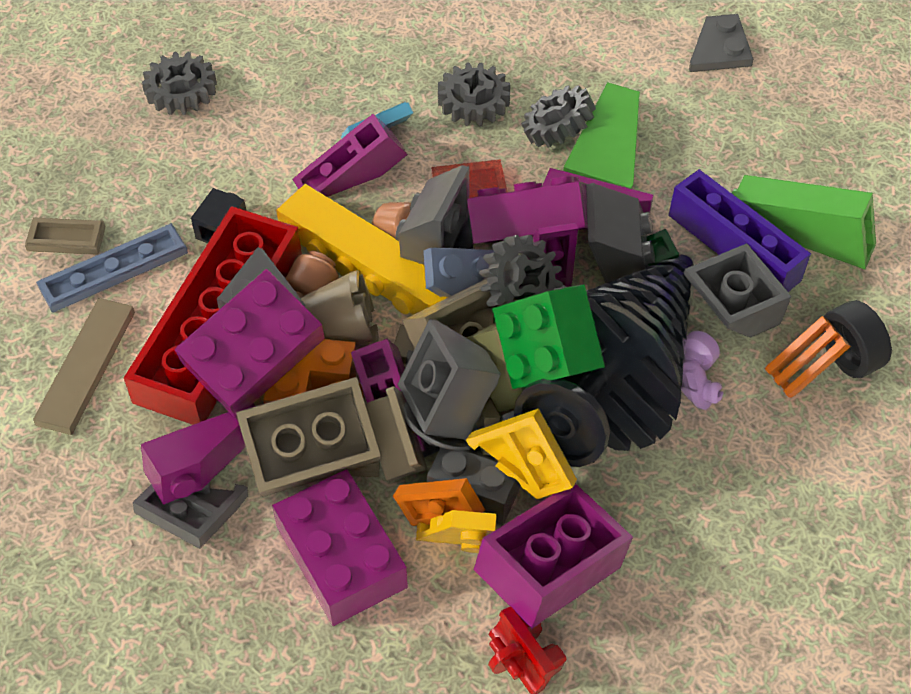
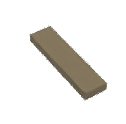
M102 298L97 299L33 418L36 426L68 435L73 434L135 314L133 306Z

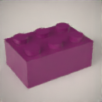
M563 176L550 179L551 186L542 187V183L533 181L514 184V192H507L506 188L499 189V187L477 190L478 197L467 199L473 244L504 241V238L515 235L519 237L532 235L533 237L538 228L577 223L578 230L588 229L587 183L579 182L578 177Z
M266 268L174 350L182 364L236 419V412L250 407L321 343L325 337L322 324Z
M347 469L272 505L277 529L332 626L408 588L407 567Z
M575 483L573 488L551 495L483 537L473 570L531 628H534L620 569L633 536Z

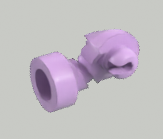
M692 331L687 335V341L684 339L686 342L685 361L683 360L681 390L697 408L707 410L712 403H718L723 397V391H719L722 389V385L708 380L705 373L719 358L720 350L717 342L709 334L702 331Z

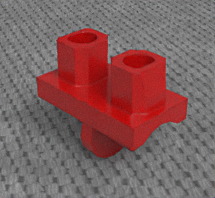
M510 606L501 610L499 622L488 634L492 639L489 645L495 652L488 666L494 674L507 670L514 680L519 678L530 694H538L545 689L550 679L562 669L567 660L566 655L558 645L553 643L541 648L536 641V638L539 637L543 630L541 623L531 628Z

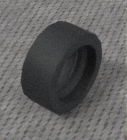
M858 300L848 301L828 311L823 316L828 319L851 346L834 361L846 375L852 378H863L884 367L890 361L892 346L888 331L878 314L867 304ZM834 340L825 346L826 351L836 343Z

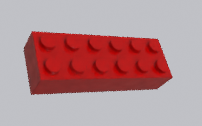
M233 206L230 207L123 377L132 404L191 425L207 420L218 400L182 364L174 349L220 310L217 298L257 247L264 250L285 278L295 258L302 254L298 227Z

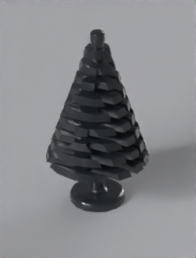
M680 254L675 259L658 262V265L648 266L644 268L645 270L633 272L630 275L586 290L605 367L551 381L546 379L537 380L528 384L516 399L514 417L539 408L570 467H583L594 463L607 446L618 451H630L632 440L640 449L655 444L656 437L661 440L671 430L673 419L669 415L676 420L681 404L683 360L685 361L686 342L684 339L687 341L688 323L686 320H688L690 304L688 302L692 286L691 282L684 275V271L686 268L694 266L689 256Z

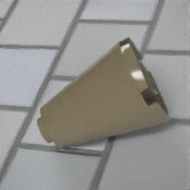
M358 270L350 272L301 298L305 308L322 324L325 339L355 342L356 346H368L379 341L377 324L371 327L369 325L372 322L371 312L375 311L366 281L363 275H359Z

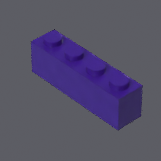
M698 169L674 187L668 216L718 255L748 244L787 292L802 281L811 253L703 171Z

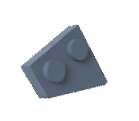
M429 248L423 250L426 289L440 297L448 298L487 279L481 276L479 272L489 268V264L486 263L483 257L486 254L495 253L494 250Z

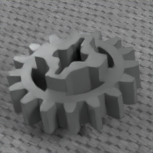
M173 52L170 59L162 55L160 56L161 63L151 62L149 64L151 71L143 72L144 81H142V86L148 104H155L157 111L166 107L168 115H172L176 109H180L182 115H186L187 108L190 107L198 111V104L200 102L209 104V95L216 94L215 85H217L215 71L212 70L210 62L204 63L203 56L201 55L195 59H192L191 52H187L184 57H179L177 52Z
M468 62L465 64V69L462 70L454 66L453 75L445 72L443 74V81L438 82V106H442L443 115L452 113L453 122L458 121L460 118L464 119L465 126H469L471 121H476L478 126H482L484 119L494 123L496 121V114L504 116L505 107L510 106V82H505L506 75L504 73L496 75V67L494 66L488 70L484 69L483 63H479L477 68H472Z
M568 85L564 89H559V91L557 89L553 90L551 96L543 95L535 104H532L530 107L533 111L524 114L525 121L521 125L531 144L535 143L537 147H541L545 143L549 148L554 143L559 142L563 144L566 137L571 136L574 138L581 129H586L587 124L585 121L594 118L592 112L596 110V107L586 88L582 90L577 85L571 90Z
M515 235L506 237L504 241L492 245L495 253L486 254L483 257L486 263L489 264V268L479 272L481 276L487 278L488 282L480 287L481 291H490L491 297L487 301L488 306H502L515 302L513 300L514 297L518 301L554 290V288L563 287V283L555 279V274L562 270L561 266H553L551 263L556 255L555 252H543L546 242L543 240L533 242L532 235L521 237Z

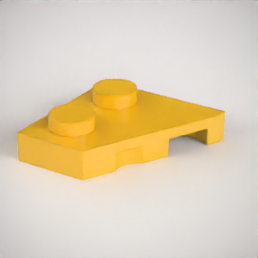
M539 408L471 432L466 439L468 445L474 450L480 446L498 460L495 467L508 477L515 478L521 487L536 499L571 489L577 481Z
M452 510L444 513L443 516L431 518L430 525L418 523L416 541L460 544L462 551L479 553L483 537L497 529L496 514Z

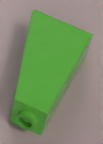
M607 82L595 105L596 110L592 112L594 118L587 121V128L582 130L563 167V171L633 189L639 91Z
M744 175L738 189H733L732 194L802 247L866 270L876 246L873 193Z

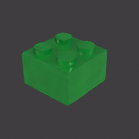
M585 284L547 291L492 308L512 390L525 387L540 379L551 381L605 367Z

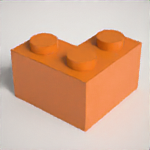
M324 339L265 392L264 404L328 386L337 381L355 378L357 370L351 352L356 350V343Z

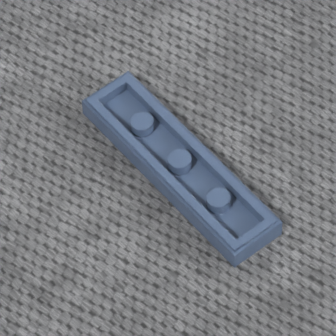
M171 223L43 278L36 283L51 312L54 313L187 254L188 251Z

